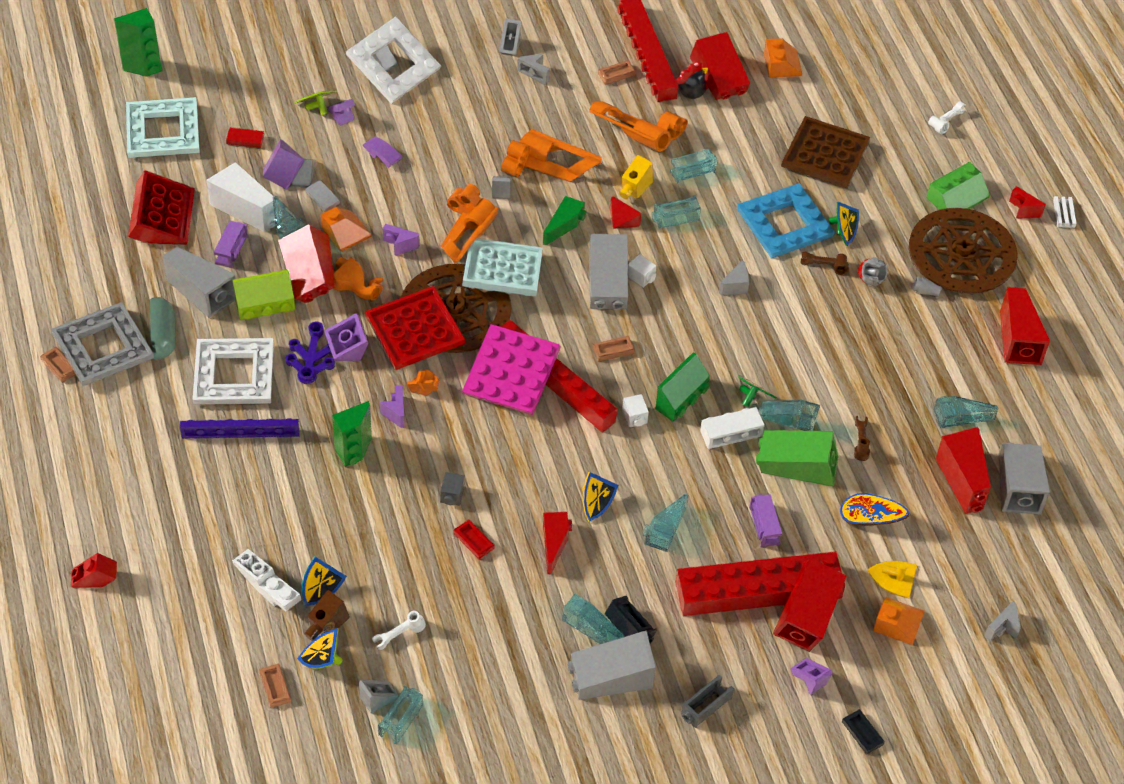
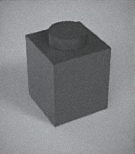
M445 472L440 490V503L460 506L465 488V475Z

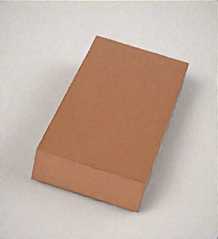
M627 60L599 69L598 75L604 84L607 85L635 76L636 70Z
M629 336L593 343V349L598 362L632 355L635 352Z
M57 347L40 356L44 364L62 383L76 375L65 355Z
M280 664L259 669L270 708L290 703L291 698Z

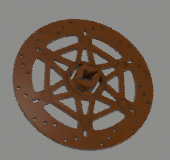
M946 208L934 211L923 217L915 225L909 239L910 257L917 270L931 282L953 292L974 294L993 290L1010 278L1017 264V247L1009 231L994 218L971 209ZM962 220L975 223V225H950L948 221ZM934 226H938L940 231L932 242H924L923 240L927 232ZM985 229L989 230L998 239L1001 247H995L983 231ZM956 230L969 232L961 236ZM948 231L956 238L951 239ZM973 233H976L974 240L969 238ZM941 235H944L947 242L937 243ZM981 237L988 246L977 244L979 238ZM946 247V248H947V251H946V250H942V249H937V248ZM979 250H984L988 252L980 253ZM924 253H931L942 267V271L936 270L929 263ZM938 254L949 256L947 263H944ZM989 257V260L983 266L979 258ZM995 258H1002L1003 262L999 269L992 275L988 274L986 270ZM952 260L957 262L953 267H950ZM974 261V262L976 263L978 269H977L975 266H973V265L971 264V262ZM965 264L970 270H959L958 268ZM952 274L977 276L979 280H959L951 276Z
M445 264L427 269L414 277L407 284L401 295L402 298L429 288L428 284L441 278H455L454 281L435 286L436 291L443 298L442 301L458 328L461 321L472 324L459 329L461 333L477 328L482 329L483 332L473 337L465 338V344L445 351L448 353H463L480 349L490 324L501 327L510 320L511 300L508 293L500 291L482 292L477 288L462 286L466 264ZM458 286L461 287V294L455 293ZM452 287L450 294H446L440 291ZM465 288L476 295L465 296ZM481 299L474 304H471L470 302L472 300ZM496 301L497 313L495 319L490 322L486 319L488 303ZM481 305H484L482 315H479L475 310H473ZM473 315L478 321L468 318V316Z

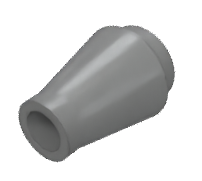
M922 276L916 278L913 291H916V294L938 297L941 286Z

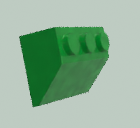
M693 352L658 386L655 410L673 422L678 417H682L686 409L690 405H694L698 397L702 393L705 394L710 387V375L696 353Z
M369 401L332 415L335 451L345 467L363 460L372 440Z

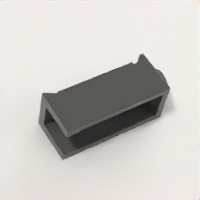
M720 675L683 704L682 717L695 728L727 701L732 699L734 688L730 686L725 690L721 686L722 677ZM713 694L718 697L699 714L694 711Z

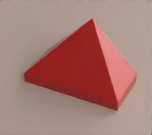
M611 197L610 214L613 229L639 227L642 213L616 197Z

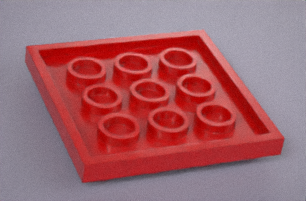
M434 286L365 311L369 324L395 370L465 344L462 333Z

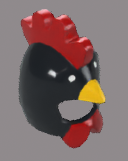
M700 61L690 64L676 79L679 90L686 98H699L708 89V84L705 80L708 68H702Z

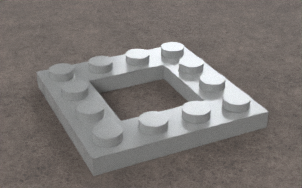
M122 302L51 329L52 335L82 386L154 359L152 350ZM113 326L126 348L92 361L79 339Z

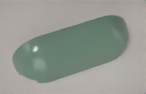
M154 297L150 299L152 352L154 354L153 360H158L169 356L175 349V311L169 301L161 297Z

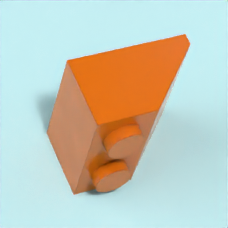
M783 38L766 39L764 58L768 77L802 76L797 49Z

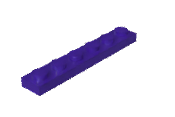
M299 419L180 421L182 439L300 437Z

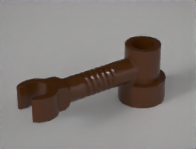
M802 252V265L813 263L834 265V272L838 275H845L849 271V264L845 254H838L836 258L814 256L809 252Z
M858 416L855 419L859 440L854 450V457L859 461L868 460L870 455V441L866 438L867 416L865 421L858 420Z

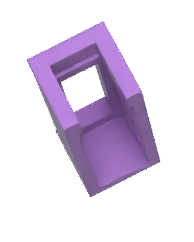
M229 221L214 250V255H218L215 264L233 268L232 262H235L246 238H248L247 224Z
M760 494L751 497L749 509L752 513L759 540H761L760 547L780 545L778 536H782V531L771 494Z

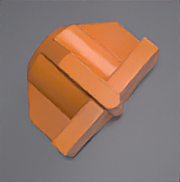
M422 370L418 372L416 378L407 382V386L411 393L418 392L422 395H429L432 391L438 390L440 380L432 371Z

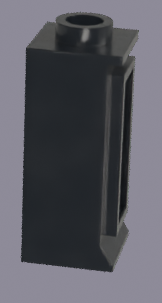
M627 595L613 599L605 612L607 618L624 637L647 631L649 643L651 644L657 628H652L648 621L629 602Z

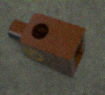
M327 590L308 614L307 618L311 626L304 634L313 641L320 634L336 628L339 629L350 618L344 601Z

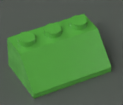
M968 162L930 183L926 198L939 210L946 208L970 209L988 199L990 194L982 173L971 162Z

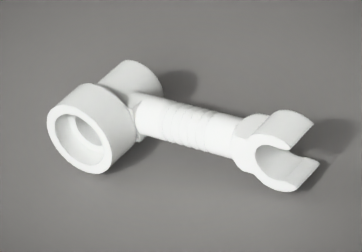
M959 101L952 110L940 118L932 116L928 124L934 127L935 131L939 134H944L949 128L947 120L955 115L963 114L965 110L962 108L966 104Z
M411 611L407 615L408 620L387 633L375 635L372 640L374 643L383 640L381 644L377 645L378 650H383L390 640L409 628L415 633L423 631L426 626L424 618L417 611Z

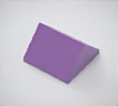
M280 139L263 168V177L284 189H288L305 159L285 141Z
M357 313L324 330L335 361H361L368 341Z

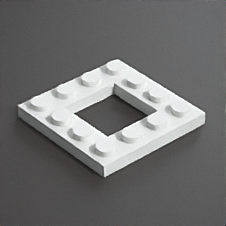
M394 17L346 51V55L391 104L441 67L436 59L397 17ZM392 41L415 63V65L395 79L372 56Z
M273 338L197 339L193 404L271 403ZM216 358H253L252 384H214Z

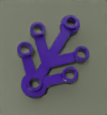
M315 321L308 326L309 335L311 336L308 352L300 345L298 339H291L289 341V349L297 352L306 363L303 366L297 360V356L291 353L285 357L286 364L291 367L293 366L298 371V380L303 384L313 383L318 373L325 369L332 370L335 367V360L331 357L325 358L322 363L313 367L316 361L328 354L332 355L329 344L316 352L318 340L324 334V327L321 322Z

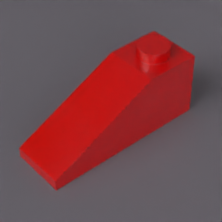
M567 512L543 513L547 574H552L568 541L569 531H572V519H568Z

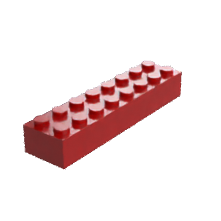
M837 552L677 569L675 583L682 616L786 605L800 571L809 558L818 559L824 565L836 568L842 573ZM845 582L838 599H842L843 593L846 586Z

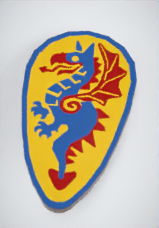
M857 493L848 497L840 508L842 519L848 524L858 526L891 524L909 517L908 509L900 503L868 493Z

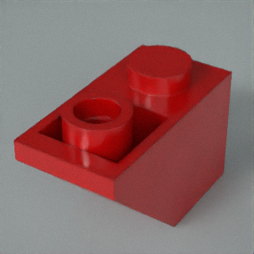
M96 553L72 569L70 574L71 587L92 588L106 586L116 579L117 561Z

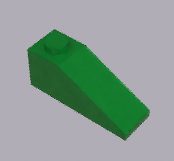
M568 196L564 197L543 232V245H548L573 230L580 221L585 219L587 213L585 202Z

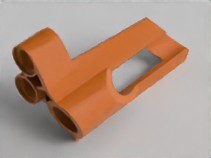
M603 101L592 103L589 109L590 113L619 125L631 139L658 152L664 151L670 144V141L675 140L685 131L688 124L687 119L669 111L661 114L656 126L643 119L623 113L617 107ZM608 111V115H611L619 120H622L630 125H633L634 127L632 128L630 126H627L619 121H616L608 116H605L604 114Z
M531 129L519 142L515 140L510 142L507 149V157H505L501 165V171L518 178L524 167L571 182L592 167L601 164L602 158ZM565 150L584 159L566 168L547 160V155L553 151Z
M468 184L464 189L457 188L447 200V206L451 210L461 213L441 244L443 250L454 263L460 261L476 238L484 234L498 215L499 208L495 207L489 200L480 198V190L473 184ZM467 229H475L474 233L460 250L455 244Z

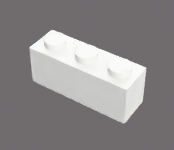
M757 407L745 408L741 411L725 413L721 416L708 417L702 420L700 432L707 448L712 449L762 437L764 423Z

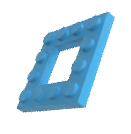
M800 183L737 204L738 212L771 259L834 237L835 231ZM792 205L806 224V227L779 236L765 217V214Z

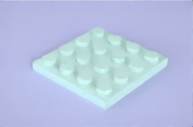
M476 238L468 249L462 286L536 297L543 248Z

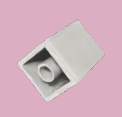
M236 162L206 180L209 202L212 207L263 232L279 223L276 198Z

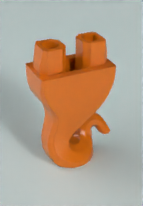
M340 257L335 264L338 270H333L335 288L333 289L337 291H352L359 298L374 301L379 297L383 286L379 283L383 282V278H373L369 281V287H365L363 269L355 259L350 257L347 260Z

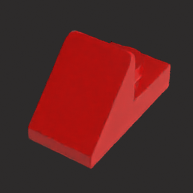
M1017 186L1012 190L1009 202L1019 208L1016 218L1042 217L1046 206L1044 202Z

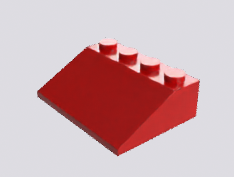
M144 170L136 182L128 237L144 243L186 245L189 237L195 188Z

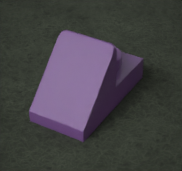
M353 99L341 101L327 107L339 125L354 120L350 108L355 106Z
M389 224L384 225L383 241L394 244L395 256L419 248V233Z
M395 385V393H391L392 401L380 402V412L397 426L404 428L403 385Z
M808 658L791 668L793 676L806 682L810 695L824 687L832 675L831 669Z

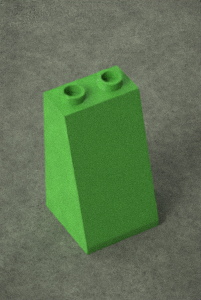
M764 430L763 438L759 439L760 453L756 455V464L760 466L761 473L834 486L839 454L833 431Z

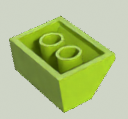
M288 269L233 280L239 320L295 310Z

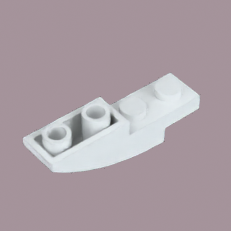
M249 549L232 560L233 564L249 583L274 607L278 605L286 612L302 600L297 591L275 575L273 568Z

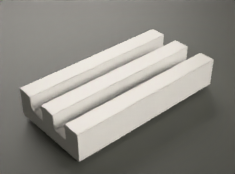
M1054 196L1053 203L1057 227L1075 228L1076 218L1072 197H1068V199L1061 197V199H1058V196ZM1059 204H1062L1063 217L1065 223H1062ZM1066 204L1068 205L1070 223H1069V218H1068V212H1067V206H1066Z

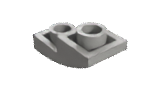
M320 180L305 189L307 195L324 212L340 204L338 198Z

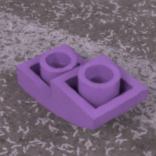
M376 136L363 144V147L374 159L379 157L388 168L402 158L401 154L390 144Z

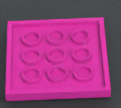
M490 324L462 393L533 415L561 346L551 341Z

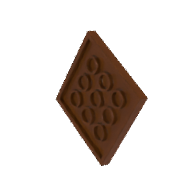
M805 116L782 161L781 167L848 189L870 142V137Z

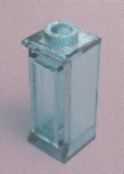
M710 149L671 159L674 168L670 169V173L678 184L681 180L712 171L715 173L718 160Z
M695 195L679 201L659 205L654 204L652 219L653 222L657 223L659 229L700 220L701 207Z
M403 687L402 692L382 722L378 724V735L380 737H383L386 731L393 735L394 744L397 745L423 706V695L417 689ZM406 700L411 702L398 724L392 723Z

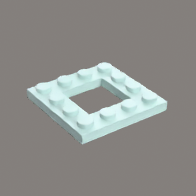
M196 97L126 102L128 158L200 153ZM180 116V136L145 139V118Z

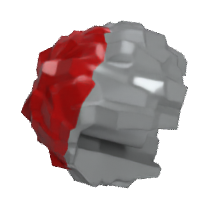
M876 257L865 259L858 268L860 279L869 286L881 284L885 281L888 272L886 263Z

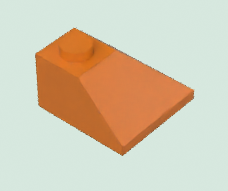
M335 207L321 214L322 230L329 235L331 241L340 251L372 237V234L353 211Z
M885 597L873 631L913 645L925 611Z

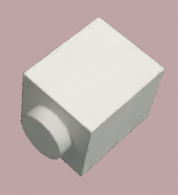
M639 254L628 264V277L644 288L648 283H652L655 280L656 265Z
M642 394L623 398L622 410L628 426L638 427L647 424L649 412Z

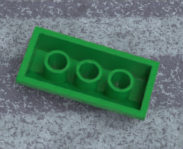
M141 9L114 18L123 71L145 77L162 72L155 22L148 9Z

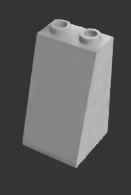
M590 234V309H627V234Z
M179 247L168 251L163 256L166 280L208 318L235 301L233 288L235 274Z
M1002 443L998 453L1002 512L1041 515L1050 493L1041 446Z
M647 631L571 653L568 671L569 674H573L572 688L574 693L577 692L579 700L653 688L656 667Z

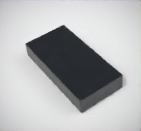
M860 709L842 719V723L866 755L884 745L885 741Z

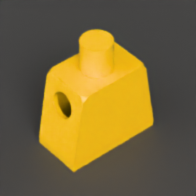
M639 155L632 161L622 176V189L619 195L623 199H628L630 195L634 198H639L653 183V166L651 161Z

